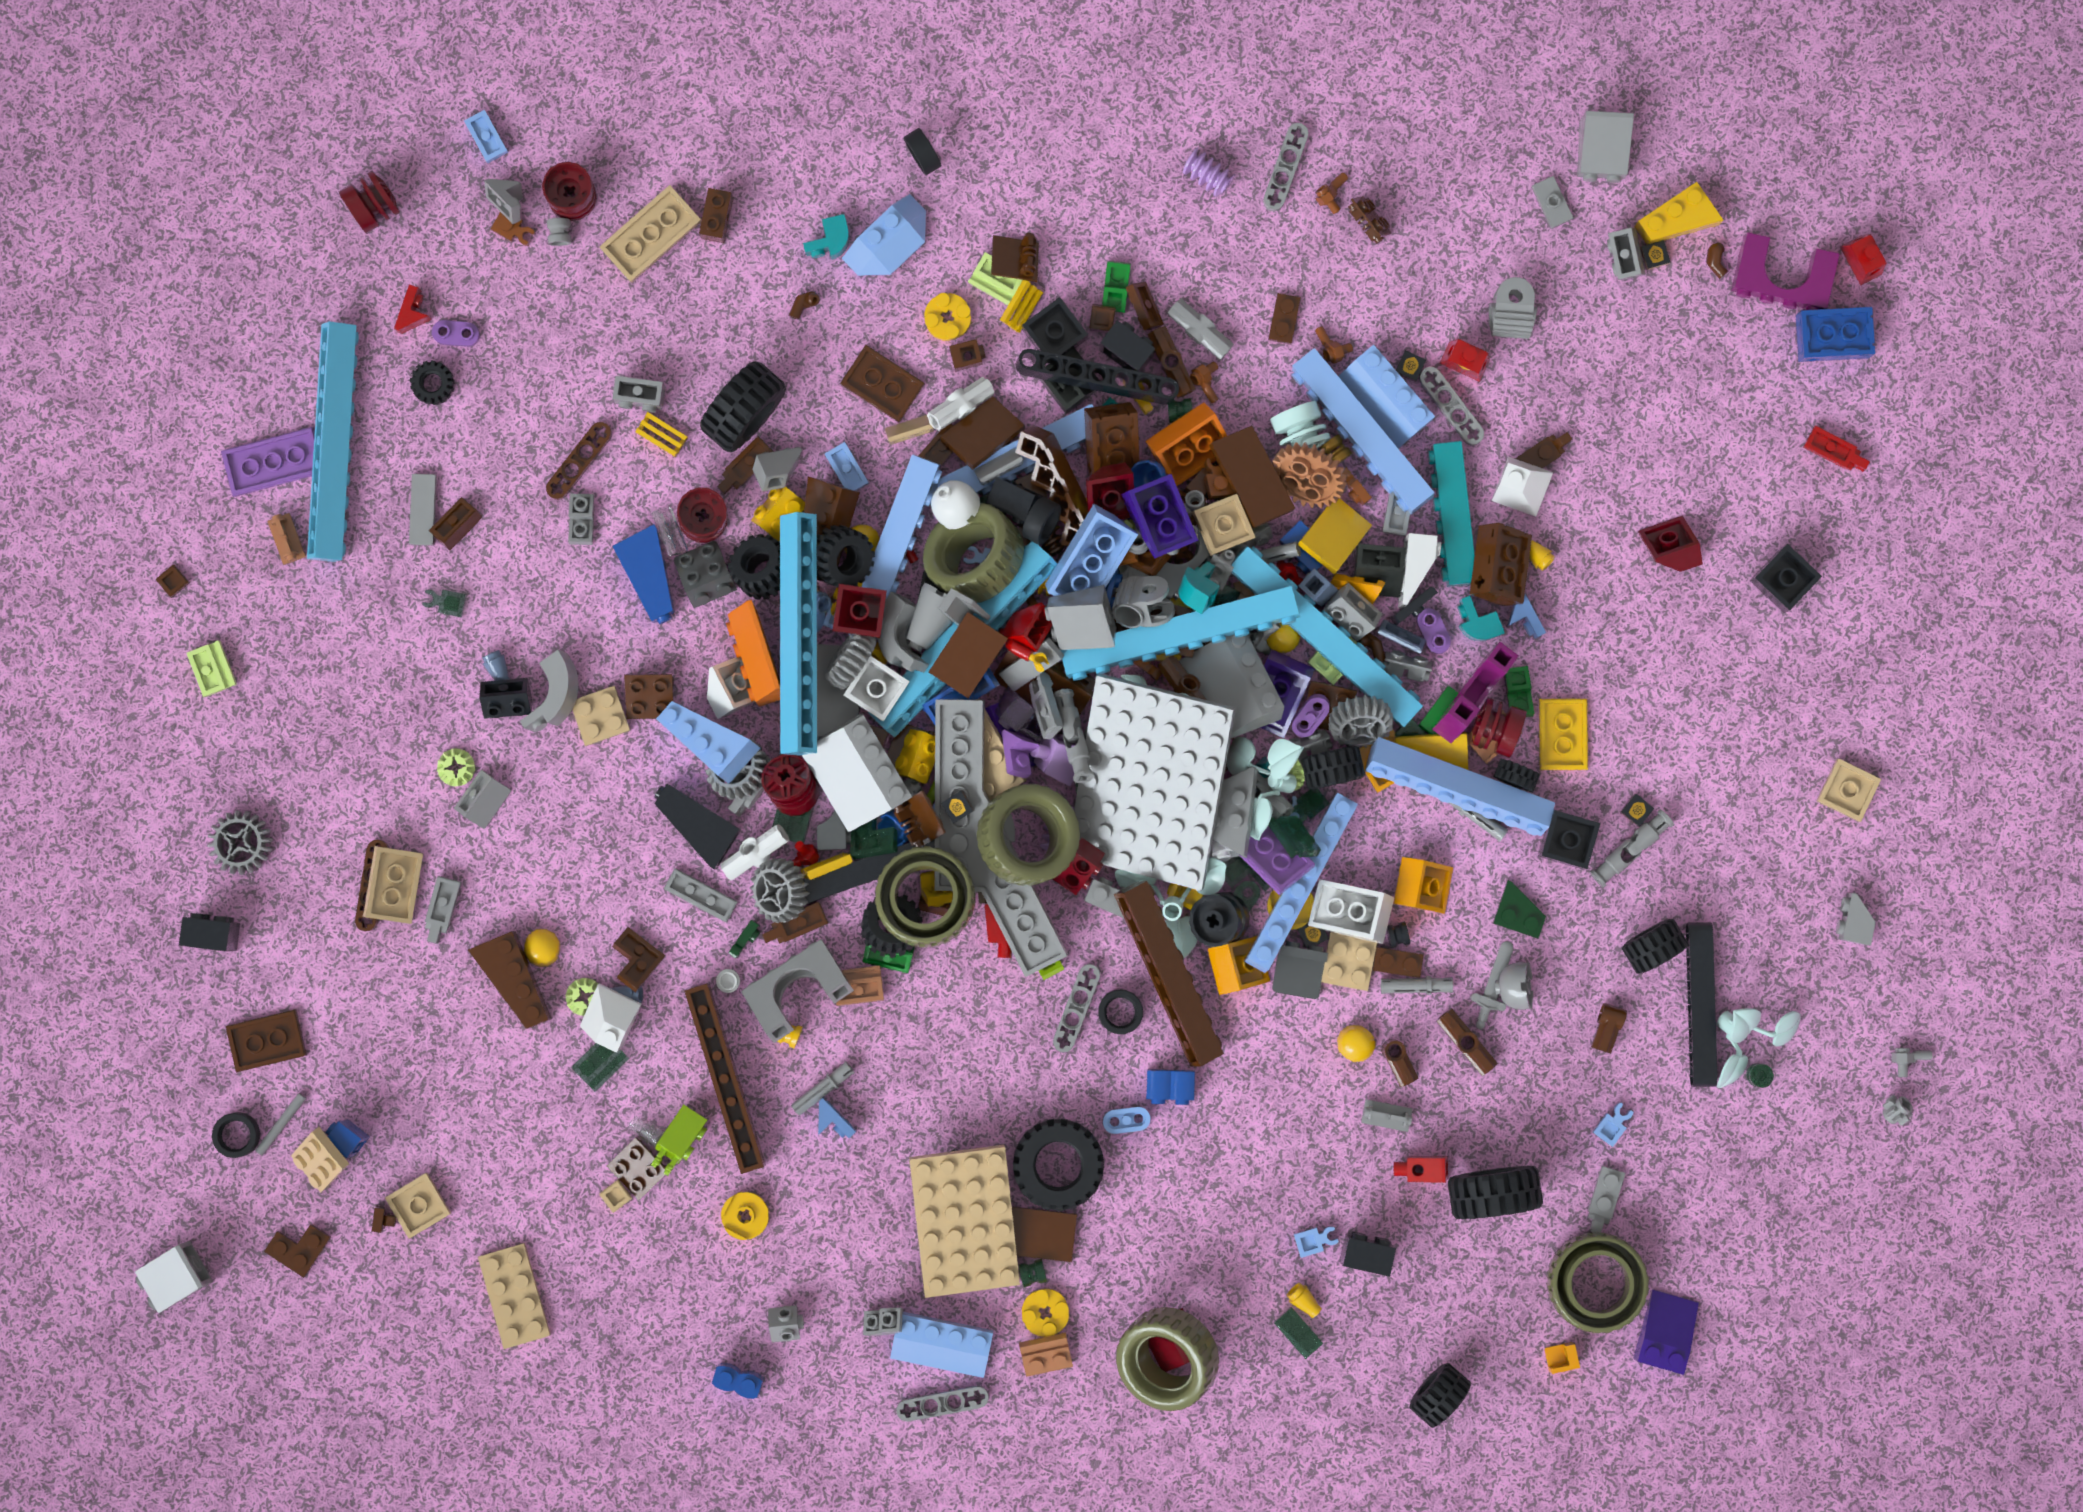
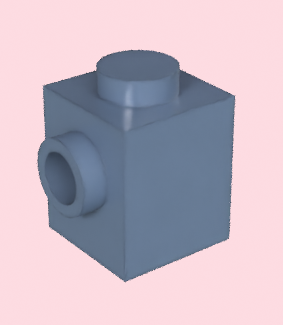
M1315 568L1304 577L1299 585L1321 607L1338 591Z

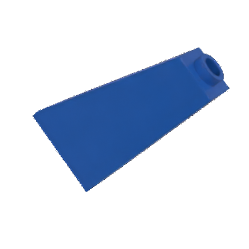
M653 524L612 547L653 623L658 622L660 625L672 619L671 614L675 613L659 530Z

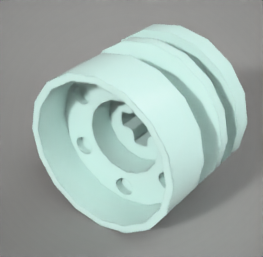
M1317 401L1298 405L1270 419L1275 434L1287 433L1288 435L1279 442L1280 446L1291 444L1293 447L1295 442H1297L1302 447L1304 442H1306L1309 448H1312L1315 444L1318 449L1322 444L1331 439L1329 433L1318 435V433L1327 428L1326 424L1314 425L1313 423L1322 416Z

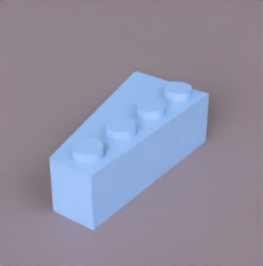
M673 701L656 718L727 783H730L760 749L750 739Z

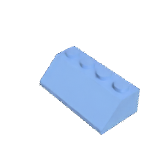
M1372 345L1338 376L1398 449L1435 417L1375 345Z
M1094 504L1045 583L1048 593L1058 596L1104 585L1106 588L1138 536V533L1114 514Z
M903 1312L902 1332L894 1335L890 1358L984 1378L994 1330Z

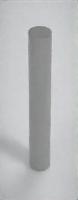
M298 1093L255 1149L258 1154L264 1155L306 1100V1097L301 1093Z

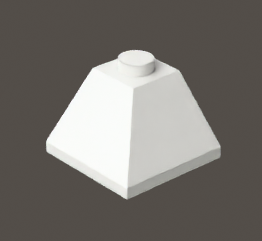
M1508 457L1492 501L1536 517L1553 472Z
M870 656L843 696L881 721H884L910 681Z
M735 657L709 668L707 700L717 719L730 715L756 702H751L747 688L751 686L749 679L744 680L740 666L744 664L741 657Z
M599 983L580 1027L595 1043L617 1053L624 1046L642 1004Z

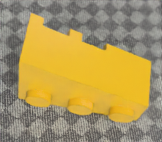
M1695 182L1640 219L1634 227L1648 245L1716 227L1724 220L1698 182Z

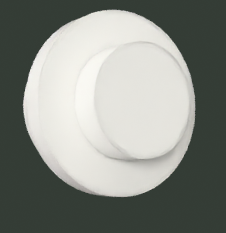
M731 969L722 970L716 978L717 987L725 993L734 992L740 985L738 973Z

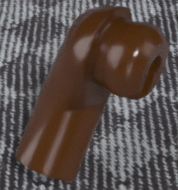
M1715 243L1708 249L1706 263L1720 279L1729 271L1721 263L1722 253L1725 251L1724 245L1722 243Z
M1369 632L1357 641L1364 647L1367 646L1372 649L1374 659L1377 658L1381 662L1385 661L1382 641Z

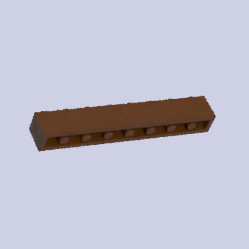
M1147 881L1135 882L1116 892L1114 897L1190 1067H1201L1224 1054L1221 1048L1222 1042L1212 1028V1020L1203 1008L1202 997L1195 990L1193 977L1183 963V955L1175 945L1173 932L1167 927L1162 908L1158 906L1155 900V892L1152 886Z
M710 983L684 990L740 1173L743 1174L765 1167L766 1163Z

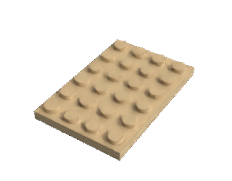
M1005 1145L909 1157L925 1298L1020 1285Z

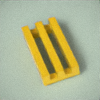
M1022 280L1000 320L1014 331L1020 333L1022 324L1028 320L1043 292L1034 285H1031L1029 281Z
M649 412L646 413L640 426L635 430L637 434L675 458L688 439L686 435ZM652 420L653 422L657 423L658 425L673 433L677 437L681 438V440L677 442L673 438L669 437L665 433L650 425L648 421ZM646 427L676 446V448L672 450L645 433L643 429Z
M843 852L800 869L802 874H806L804 878L812 880L849 865L853 861L850 854Z

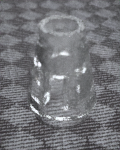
M635 1116L628 1126L648 1147L652 1146L654 1148L665 1132L662 1130V1126Z

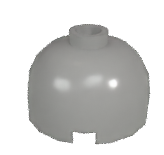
M1517 962L1506 966L1500 974V980L1495 981L1496 994H1501L1502 1001L1512 1009H1532L1533 991H1531V980L1533 979L1530 963Z

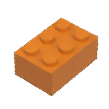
M1203 402L1145 442L1155 460L1164 466L1167 475L1172 474L1175 484L1178 486L1201 471L1202 468H1205L1204 463L1207 458H1210L1211 463L1216 461L1209 445L1226 437L1227 434L1215 412Z

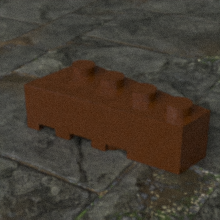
M808 476L804 513L817 514V535H822L823 529H830V526L842 525L850 528L860 492ZM842 549V550L839 552V554H838V557H837V567H838V564H839V561H840V558H841V554H842L843 549Z
M511 931L468 949L526 1029L552 1019L516 931Z

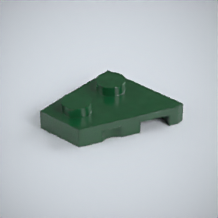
M1507 880L1492 924L1539 939L1546 916L1512 881Z

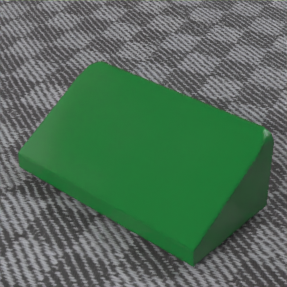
M871 945L865 947L863 963L880 965V967L909 973L915 946L910 952L906 950L903 956H899V953H896L895 958H890V954H885V957H882L878 950L876 953L872 952Z

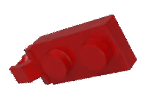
M1818 426L1813 427L1803 448L1850 471L1855 467L1864 472L1870 463L1867 459L1859 456L1861 451L1857 449V446Z

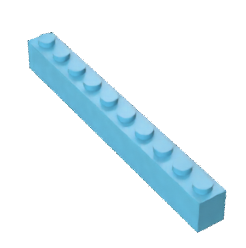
M330 321L321 324L307 559L336 562L341 561L346 552L343 538L347 530L345 510L348 508L349 498L346 496V489L350 483L348 463L351 460L352 452L349 449V440L353 435V427L350 424L351 416L354 413L352 393L356 388V380L353 378L354 369L357 366L355 346L358 344L359 334L356 332L357 325Z
M802 512L780 516V754L787 755L817 753V514Z
M1031 541L1028 545L1024 546L1023 560L1012 582L993 598L977 603L991 616L989 620L975 613L973 615L995 630H998L1052 574L1058 563L1038 544ZM955 623L944 631L928 650L923 652L921 658L929 664L924 673L918 670H914V672L906 670L902 677L910 682L885 720L881 721L869 713L894 738L924 708L922 705L930 701L946 685L930 674L929 670L956 631L958 626Z
M1245 546L1236 555L1235 560L1231 564L1234 567L1231 573L1255 595L1292 586L1300 617L1296 618V622L1288 625L1360 691L1366 694L1368 698L1375 696L1376 699H1383L1384 703H1388L1393 714V721L1399 726L1405 727L1423 707L1418 702L1421 698L1411 689L1407 692L1401 686L1403 682L1395 674L1390 676L1384 671L1386 666L1377 658L1372 660L1367 655L1368 650L1361 643H1353L1349 639L1351 634L1342 626L1337 628L1332 623L1334 619L1324 610L1319 612L1314 607L1316 603L1306 594L1302 596L1296 590L1299 587L1289 578L1285 581L1279 575L1281 571L1273 563L1267 564L1261 559L1263 554L1254 546L1251 549Z
M1289 586L1210 607L1203 614L1195 611L1176 616L1160 626H1139L1116 632L1115 647L1060 651L1064 654L1062 660L1066 676L1073 678L1075 681L1086 678L1088 673H1107L1111 667L1118 665L1119 668L1130 667L1133 665V661L1142 659L1143 662H1149L1157 659L1156 655L1164 653L1166 656L1180 653L1179 649L1189 647V650L1203 647L1202 643L1212 641V644L1226 641V637L1235 635L1236 638L1249 635L1250 630L1266 631L1273 628V624L1282 622V625L1292 624L1296 622V618H1299L1300 614L1293 588Z

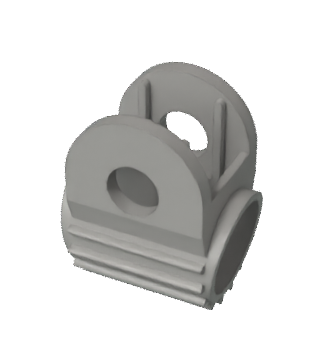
M1520 277L1509 278L1502 282L1495 292L1493 303H1489V326L1492 336L1530 338L1536 319L1537 306H1534V289L1527 280ZM1509 295L1516 296L1519 302L1513 303L1509 299Z
M1131 576L1123 579L1119 583L1113 603L1112 618L1116 620V623L1127 628H1137L1139 626L1156 627L1170 621L1175 614V607L1171 600L1165 598L1169 593L1167 581L1159 576ZM1155 609L1162 610L1157 615H1150V612Z

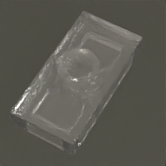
M672 508L657 509L651 512L659 537L663 541L668 556L687 552V545Z

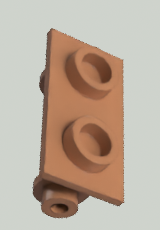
M290 513L282 516L281 514L272 516V519L267 522L283 565L305 558L306 556Z

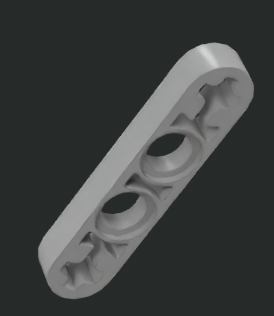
M1302 123L1292 124L1287 131L1263 199L1264 206L1269 211H1279L1286 200L1308 138V129ZM1297 129H1300L1304 137H1299L1296 146L1287 145V142L1292 144L1294 134L1291 132H1296ZM1288 150L1293 151L1296 154V160L1291 163L1286 162L1283 159L1284 152ZM1280 172L1286 173L1289 178L1288 182L1283 185L1277 183L1275 180L1276 174ZM1272 185L1277 189L1285 190V193L1279 192L1277 200L1281 202L1276 203L1275 206L1270 205L1271 201L1267 199L1268 197L1272 198L1275 189H1271Z
M1434 367L1425 368L1419 377L1422 387L1462 440L1470 446L1479 444L1484 437V430L1441 372ZM1427 372L1430 375L1433 373L1436 375L1434 381L1437 385L1440 382L1444 385L1439 387L1435 393L1431 390L1435 388L1431 381L1425 382L1427 377L1425 373ZM1440 391H1448L1451 395L1450 402L1441 403L1438 399V393ZM1456 409L1462 410L1465 413L1464 421L1456 422L1453 420V411ZM1469 419L1472 422L1468 425L1472 431L1477 430L1479 432L1477 440L1467 437L1469 431L1466 427L1463 431L1459 428L1465 425Z
M1084 965L1078 973L1053 1039L1054 1047L1059 1052H1068L1075 1044L1100 979L1099 969L1094 965ZM1089 968L1094 969L1093 973L1096 975V978L1090 979L1088 984L1093 986L1091 991L1085 987L1077 986L1079 981L1084 984L1086 976L1082 974L1084 970L1088 971ZM1078 990H1084L1088 995V999L1084 1004H1078L1074 1000V994ZM1074 1012L1079 1016L1077 1025H1067L1065 1017L1068 1013ZM1062 1025L1069 1030H1076L1074 1035L1069 1033L1068 1041L1071 1043L1069 1046L1065 1045L1064 1048H1060V1043L1057 1042V1038H1062L1065 1031H1060Z
M971 1386L907 1398L899 1402L896 1413L901 1420L909 1422L978 1409L987 1404L989 1394L982 1386ZM976 1390H979L980 1394L985 1395L981 1399V1403H977L976 1400H968L970 1406H965L963 1392H968L967 1397L974 1396ZM958 1395L961 1398V1405L957 1408L950 1407L947 1402L948 1397ZM928 1399L935 1400L938 1404L937 1410L934 1412L926 1411L924 1408L925 1401ZM915 1401H921L920 1410L922 1415H918V1410L912 1411L909 1417H906L905 1413H901L900 1410L904 1408V1404H908L912 1408L917 1407Z

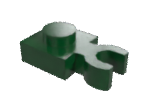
M751 920L728 953L734 958H738L749 941L754 943L761 933L758 928L761 925Z

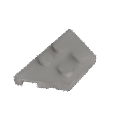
M1255 767L1246 769L1223 780L1213 841L1238 853L1243 858H1247L1258 775V770Z

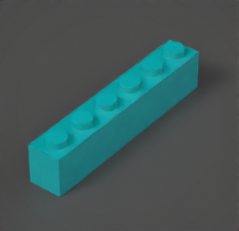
M1462 441L1433 444L1431 450L1428 451L1429 465H1433L1434 474H1430L1431 487L1436 488L1437 496L1433 498L1434 511L1439 513V521H1436V533L1441 535L1442 540L1439 556L1444 558L1445 566L1441 568L1442 582H1446L1447 587L1471 585L1475 554Z

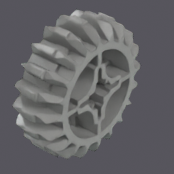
M850 634L826 668L825 680L840 690L849 686L871 656L876 645V638Z
M1365 694L1360 698L1357 696L1354 699L1346 698V702H1338V706L1333 707L1332 713L1329 714V730L1331 735L1340 745L1346 744L1347 747L1364 746L1366 748L1367 745H1373L1378 737L1383 739L1388 737L1389 732L1392 731L1393 714L1388 703H1384L1383 699H1376L1375 696L1367 698Z
M756 744L760 749L751 758V766L746 764L730 783L726 784L710 768L705 770L709 776L707 781L712 785L711 787L715 792H718L722 797L727 796L730 800H734L735 797L743 800L744 794L751 797L752 789L759 791L757 785L761 783L762 772L768 764L764 760L767 757L766 753L762 751V747L759 744Z
M235 811L234 817L231 813H226L227 821L221 817L218 818L221 826L212 825L211 828L216 833L208 834L209 838H214V843H207V847H214L215 849L209 855L212 857L218 856L214 863L218 865L223 862L221 870L226 871L230 867V874H235L237 869L240 875H244L246 869L249 873H253V864L261 868L262 863L259 859L268 860V857L263 854L264 851H272V848L266 847V843L273 842V839L265 838V835L271 833V830H262L266 822L260 821L257 823L259 820L258 815H254L250 819L251 815L248 811L244 812L243 817L241 811ZM235 824H247L244 829H241V831L237 834L227 831L231 826ZM252 830L255 831L257 836V849L250 841ZM223 837L229 843L228 856H226L222 847ZM233 838H243L242 842H244L246 847H236V840ZM243 851L253 855L244 862L237 863L233 861Z
M783 858L771 859L768 862L759 865L760 868L754 871L755 876L751 878L754 885L750 889L753 890L754 894L750 898L756 901L753 907H759V914L765 915L766 920H772L776 923H785L796 919L799 913L805 911L804 905L809 903L805 896L810 894L805 888L809 883L803 880L806 874H800V867L794 866L793 861H786Z

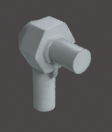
M1279 623L1273 624V628L1266 631L1250 632L1248 636L1257 653L1262 652L1265 655L1270 653L1271 648L1267 645V639L1281 628Z
M1895 1048V1053H1892V1063L1898 1064V1077H1908L1909 1063H1914L1916 1060L1932 1059L1931 1050H1917L1910 1053V1048Z

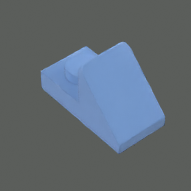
M1525 594L1523 604L1513 605L1507 627L1524 618L1525 623H1523L1527 634L1529 636L1533 635L1536 639L1545 634L1546 631Z
M825 1097L819 1101L818 1135L832 1122L835 1124L833 1129L842 1138L845 1136L850 1138L857 1131Z

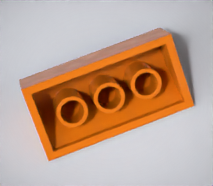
M751 599L727 614L729 622H726L729 635H734L737 642L733 644V648L737 658H742L744 665L740 666L744 680L749 679L751 687L747 688L750 700L751 702L756 701L758 707L780 700V679L758 611Z

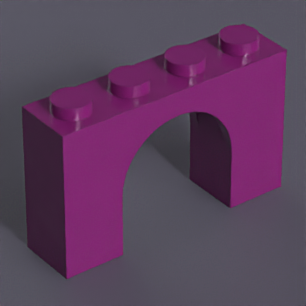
M1749 232L1743 236L1731 291L1737 292L1736 296L1741 298L1759 297L1760 302L1773 304L1776 301L1783 303L1782 306L1788 309L1801 307L1806 308V310H1821L1828 308L1839 253L1815 249L1811 255L1804 283L1798 288L1783 289L1774 285L1769 280L1765 271V260L1770 237Z
M1499 642L1481 661L1432 730L1449 743H1452L1469 726L1480 711L1479 705L1498 681L1508 672L1519 655Z

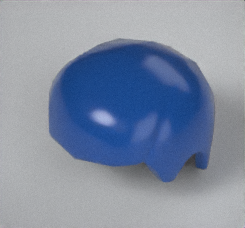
M1153 460L1137 462L1131 468L1134 477V488L1167 475L1164 466Z
M895 810L883 814L881 822L877 825L881 837L892 848L908 841L907 835L912 833V831L904 833V831L911 828V825L909 823L901 827L900 825L907 822L908 819L899 823L894 815Z

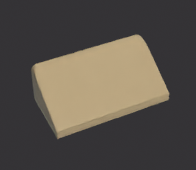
M927 415L887 427L885 431L889 444L893 445L933 432L934 428L930 425Z

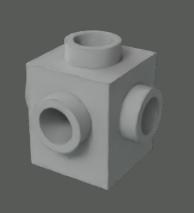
M797 1305L768 1309L771 1341L781 1342L800 1339V1329H804L803 1314L798 1315Z

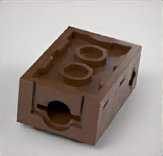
M1131 402L1084 408L1088 476H1091L1102 466L1126 462L1131 469L1135 463L1140 462L1138 412Z
M1502 523L1479 525L1470 594L1501 606L1523 604L1532 535Z

